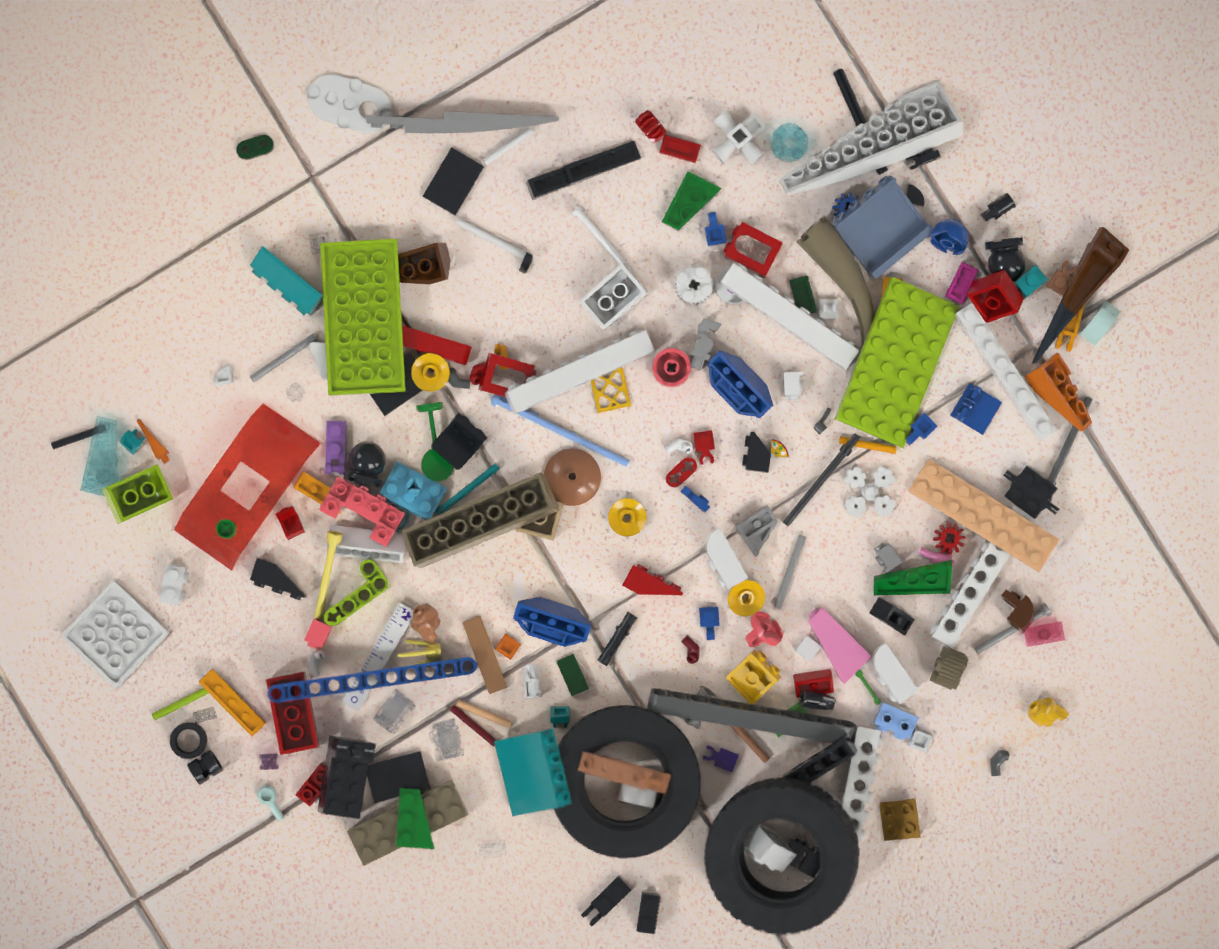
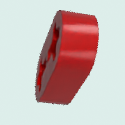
M690 457L684 458L666 475V483L673 488L680 486L696 471V461ZM685 461L688 463L693 462L692 471L689 469L684 473L681 471L685 467ZM680 472L682 475L678 478L679 483L676 484L674 482L671 484L669 482L671 480L670 475L673 474L675 476Z

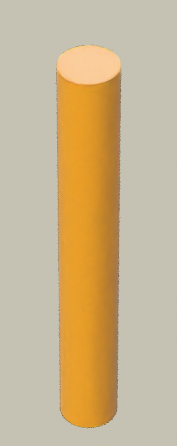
M840 436L839 444H846L850 438ZM859 440L854 445V447L896 454L897 449L896 446Z

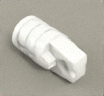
M538 664L524 665L525 699L542 698Z

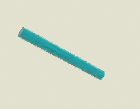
M496 463L437 508V514L445 513L500 468Z

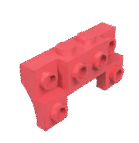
M338 476L319 510L334 519L337 518L343 506L376 524L369 538L387 547L406 513L386 503L387 499L379 494H376V496L368 493L370 489L361 484L357 487Z

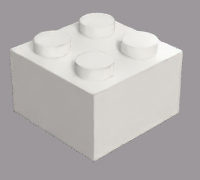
M762 824L754 827L743 840V847L748 852L754 854L753 859L761 865L764 863L772 871L776 869L783 872L796 857V853L777 832Z

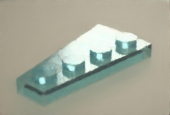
M97 416L80 491L104 496L101 489L118 482L117 420Z

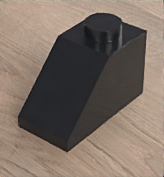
M878 597L869 612L879 621L904 636L915 620Z

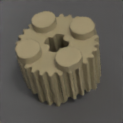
M943 646L940 653L941 657L938 656L935 661L934 667L936 671L933 670L930 681L950 690H956L969 660L965 656L966 654Z

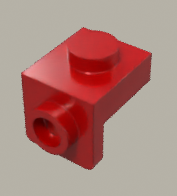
M293 506L283 508L280 512L276 513V517L287 540L305 533L300 518Z

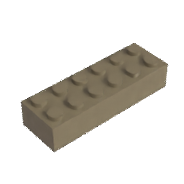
M453 780L421 794L431 833L469 815ZM399 805L347 830L363 866L402 848L396 847Z

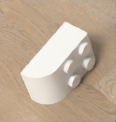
M622 263L579 302L600 327L606 330L650 292L625 263Z
M721 528L714 530L706 541V553L710 559L707 563L712 571H717L719 577L716 579L721 588L726 587L728 590L748 579V576Z
M886 643L878 645L871 657L873 670L877 674L875 679L880 686L886 687L888 690L886 695L891 702L901 704L919 690Z

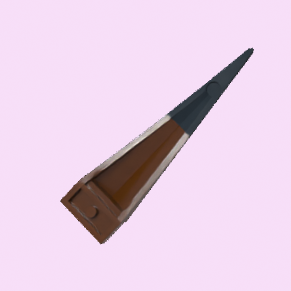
M1099 227L1091 243L1087 244L1032 363L1039 361L1076 313L1122 264L1129 252V249L1105 227Z

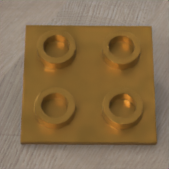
M916 799L879 803L884 841L921 838Z

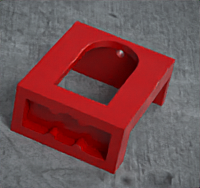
M742 222L740 226H735L731 234L734 238L731 243L727 242L723 250L726 253L724 258L740 263L765 278L783 242ZM741 235H747L771 247L764 264L737 251L735 247L737 238Z
M488 353L478 390L506 397L505 393L509 391L507 387L491 383L495 366L499 365L520 371L526 375V380L536 375L535 365Z

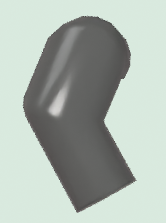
M449 368L448 382L454 388L470 389V380L460 379L456 374V369Z
M999 750L991 757V776H1001L1000 765L1010 758L1008 751Z

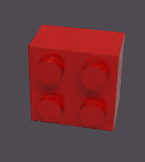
M1005 270L973 280L967 296L986 323L1019 313L1024 300Z

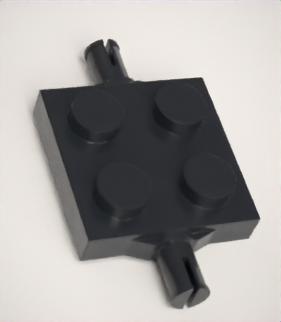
M1027 465L1021 474L1017 476L1009 470L1004 473L1003 476L1012 482L1010 489L1004 497L1033 519H1036L1046 508L1054 515L1058 513L1057 511L1060 508L1051 503L1059 488Z

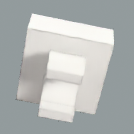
M820 299L819 319H839V300Z

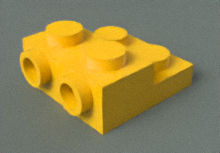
M755 649L725 677L750 704H754L781 678L778 667L774 664L770 665L766 661V655L760 650L757 652Z

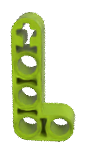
M364 560L361 563L360 571L367 582L325 612L324 621L327 625H339L389 588L388 578L375 561ZM367 563L374 565V571L370 574L364 571V566ZM379 578L385 581L383 589H377L375 586V582ZM364 589L370 593L369 598L365 601L360 599L359 596L360 592ZM346 601H352L354 604V608L350 612L344 609ZM337 607H339L341 612L345 614L344 617L342 616V614L338 615L336 617V622L329 621V618L331 617L330 613L336 614L339 612Z

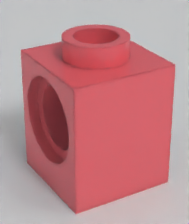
M313 619L304 639L308 642L307 646L316 650L318 647L323 648L332 626Z

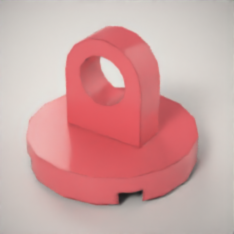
M757 611L751 617L753 630L745 637L749 647H756L764 642L771 646H776L782 641V629L777 621L769 619L770 615L768 613Z

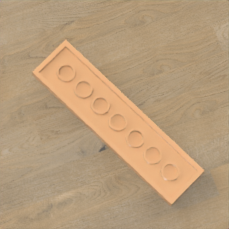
M928 459L908 490L911 494L1037 572L1041 571L1060 541L1054 535Z

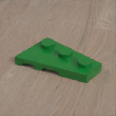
M687 171L661 223L679 231L722 188Z
M400 788L396 847L435 849L420 789Z

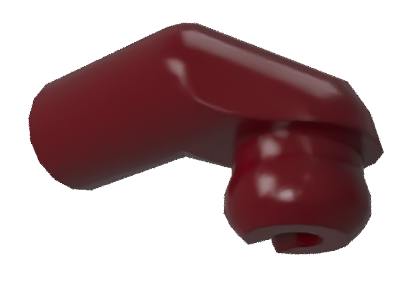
M686 635L681 643L688 648L687 662L694 664L699 660L700 647Z

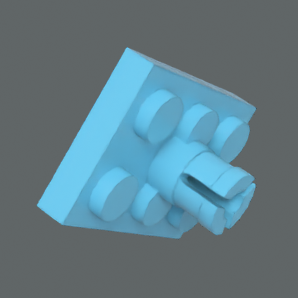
M396 461L379 495L426 521L432 518L447 488Z

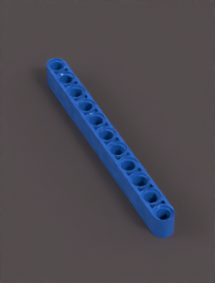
M466 657L278 684L268 688L267 697L271 702H283L470 675L476 671L477 664L473 658ZM465 661H470L472 664V668L468 672L462 667ZM447 663L453 666L451 674H446L443 670L444 665ZM427 666H431L434 669L432 677H427L424 673ZM408 669H412L415 672V677L412 680L407 679L405 676V672ZM390 671L396 675V680L392 683L386 679V675ZM370 674L377 677L375 685H369L367 682V677ZM351 677H355L358 680V685L355 688H351L348 685V680ZM331 680H336L339 684L336 691L329 689V682ZM312 683H317L320 687L319 692L316 694L311 693L309 690V686ZM294 685L300 688V694L296 697L290 693V688ZM278 688L281 691L279 699L271 697L272 689Z

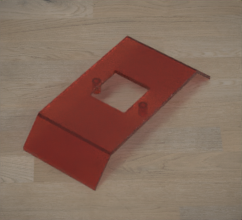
M263 403L247 420L183 511L174 531L232 571L241 553L307 459L321 443ZM240 462H243L270 481L250 510L221 491ZM222 519L233 521L237 526L235 536L230 539L221 538L216 532L217 523Z

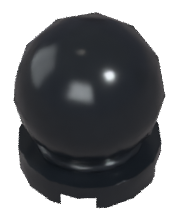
M1023 237L1002 239L999 242H985V250L992 252L988 258L990 274L1005 270L1012 281H1016L1025 270L1026 260L1024 254L1019 250V246L1024 245Z
M372 441L358 443L349 454L348 464L351 470L344 473L343 479L380 488L382 480L378 479V475L383 472L386 465L385 453L378 444Z

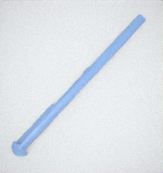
M496 394L492 396L491 404L494 407L500 405L512 411L507 398ZM530 409L518 413V415L627 467L630 461L578 436L571 430L568 431L539 417L540 414Z

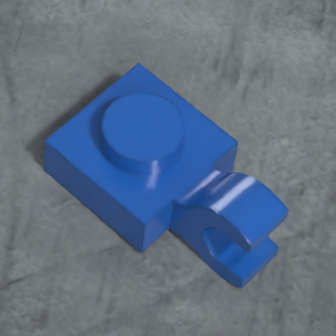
M716 212L708 213L710 226L705 227L707 246L727 243L724 224L718 225Z
M923 413L910 426L914 431L905 439L906 443L910 446L919 436L924 440L937 425Z
M699 608L700 627H706L707 640H715L714 626H720L719 608Z

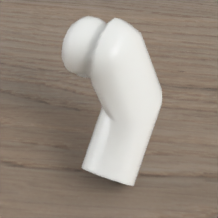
M677 438L664 446L668 454L675 450L686 454L693 451L692 443L682 438Z
M321 650L314 651L307 660L311 678L320 676L318 666L325 658V654Z

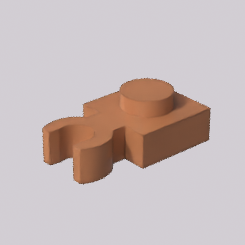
M1067 260L1062 264V272L1056 270L1046 286L1062 297L1071 280L1069 275L1073 274L1077 268L1075 265L1072 270H1068L1066 265L1069 261Z

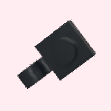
M931 148L923 151V155L920 157L913 155L906 158V161L910 159L915 161V164L910 166L909 169L914 170L918 166L940 159L939 151H934Z

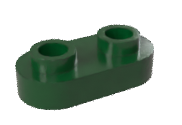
M268 135L256 136L241 141L236 147V152L241 159L251 160L271 153L274 149V141ZM262 141H267L266 147H261ZM244 147H249L247 153H243L242 149Z

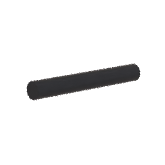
M106 424L51 442L54 450L106 432L108 429Z

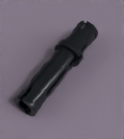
M627 611L619 626H616V631L597 661L608 666L622 641L630 634L629 631L638 617Z

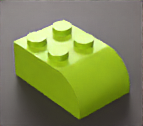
M158 464L101 489L117 524L173 500V496Z

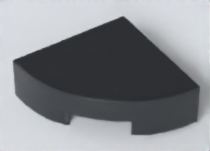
M908 184L906 194L913 205L924 207L925 201L922 192L914 185Z
M526 253L519 272L527 273L534 259L532 254Z

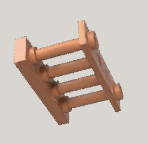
M587 752L582 753L578 771L647 791V789L664 794H666L671 776L670 774L605 755L597 756Z

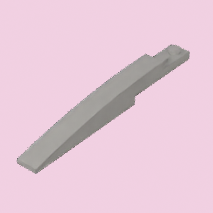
M445 111L444 119L367 116V123H371V127L382 128V124H390V128L401 129V125H405V133L483 132L559 121V117Z

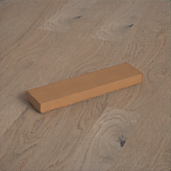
M481 616L462 622L489 694L507 688Z

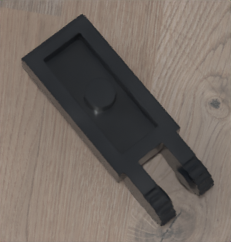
M617 876L591 902V905L584 910L581 916L583 918L587 917L595 907L599 914L592 918L589 923L591 926L595 925L631 891V888Z

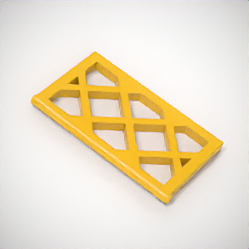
M623 367L614 370L609 379L603 376L599 377L606 381L601 391L596 389L595 381H591L598 413L631 407ZM616 372L621 375L622 385L620 387L611 382ZM608 384L618 389L613 399L603 394ZM620 392L625 393L627 403L619 404L615 401ZM601 396L611 401L608 407H600L599 398Z

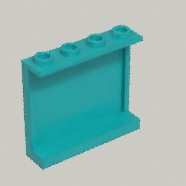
M553 728L494 741L512 817L572 804Z

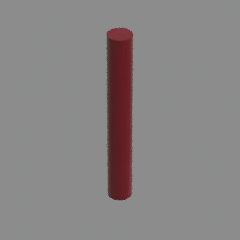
M456 705L451 707L449 711L490 745L495 746L494 741H497V739Z

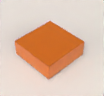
M505 633L495 650L511 660L521 646V643Z

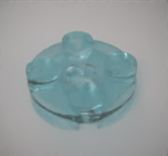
M786 123L772 133L770 148L773 155L779 160L794 162L801 159L806 153L808 136L800 126ZM788 138H791V141L795 143L790 148H787V145L784 144V141H787Z

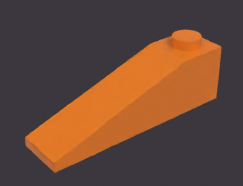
M1056 353L1024 377L1036 394L1082 432L1092 424V420L1084 402L1079 400L1076 394L1078 388L1070 380L1069 375H1071L1068 366L1060 354Z

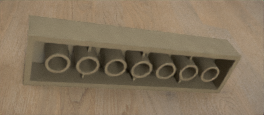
M538 473L404 529L401 532L413 566L424 568L558 512L559 508L547 475Z

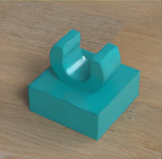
M134 429L132 432L128 430L119 441L132 455L139 450L145 440L144 436L140 439L135 436L138 432L137 429Z
M550 706V723H553L554 728L557 727V723H564V728H567V723H570V706Z

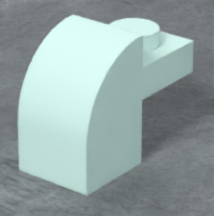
M1105 300L1079 335L1095 346L1117 320L1120 311Z

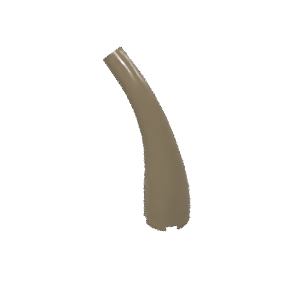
M822 216L819 219L820 221L810 226L796 243L849 298L860 328V355L875 317L871 297L862 272L848 245L832 226L831 222L825 216Z

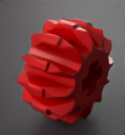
M646 110L644 113L642 112L635 119L637 126L652 143L661 140L666 134V129L649 110Z
M950 522L946 523V529L940 524L939 528L942 532L934 531L935 534L939 535V537L933 538V541L939 540L935 548L943 546L941 553H944L948 548V555H952V548L958 553L959 548L957 545L964 547V543L960 542V540L966 539V536H959L964 530L959 529L956 531L958 524L955 523L952 529ZM947 533L954 537L951 544L945 541Z

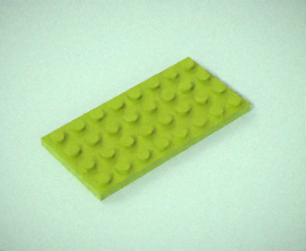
M397 238L320 243L328 396L406 392Z
M890 277L834 419L900 448H904L905 439L911 431L910 426L915 421L956 317L955 314L960 306L897 278Z

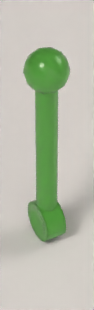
M858 670L855 673L856 677L861 679L873 697L874 703L879 705L881 699L875 695L863 677V672Z

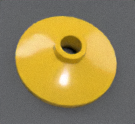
M427 353L415 360L411 369V375L417 387L424 391L433 392L445 386L449 379L450 370L444 358L437 354ZM429 368H432L434 370L433 375H429L427 373V370Z
M620 499L609 510V525L615 533L621 536H634L645 526L646 511L634 499ZM625 514H629L631 516L630 521L624 520L623 517Z
M753 580L740 582L733 586L728 594L730 609L736 615L743 617L754 615L763 607L765 602L764 589ZM745 593L748 594L746 598H742Z

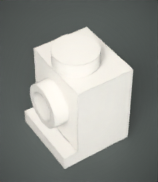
M803 372L783 373L784 397H788V400L800 399V392H803V380H800V377L803 376Z

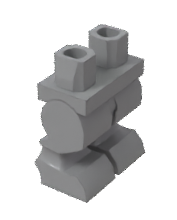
M703 318L702 322L698 324L697 337L700 339L696 341L694 349H692L690 354L693 357L692 368L702 370L704 361H709V353L712 350L713 341L706 335V332L718 331L722 325L721 323Z

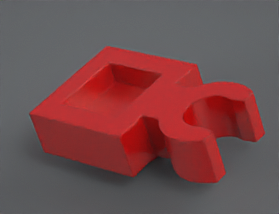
M712 430L693 433L695 450L702 453L699 458L700 464H704V457H709L711 464L714 463V457L710 453V450H715Z

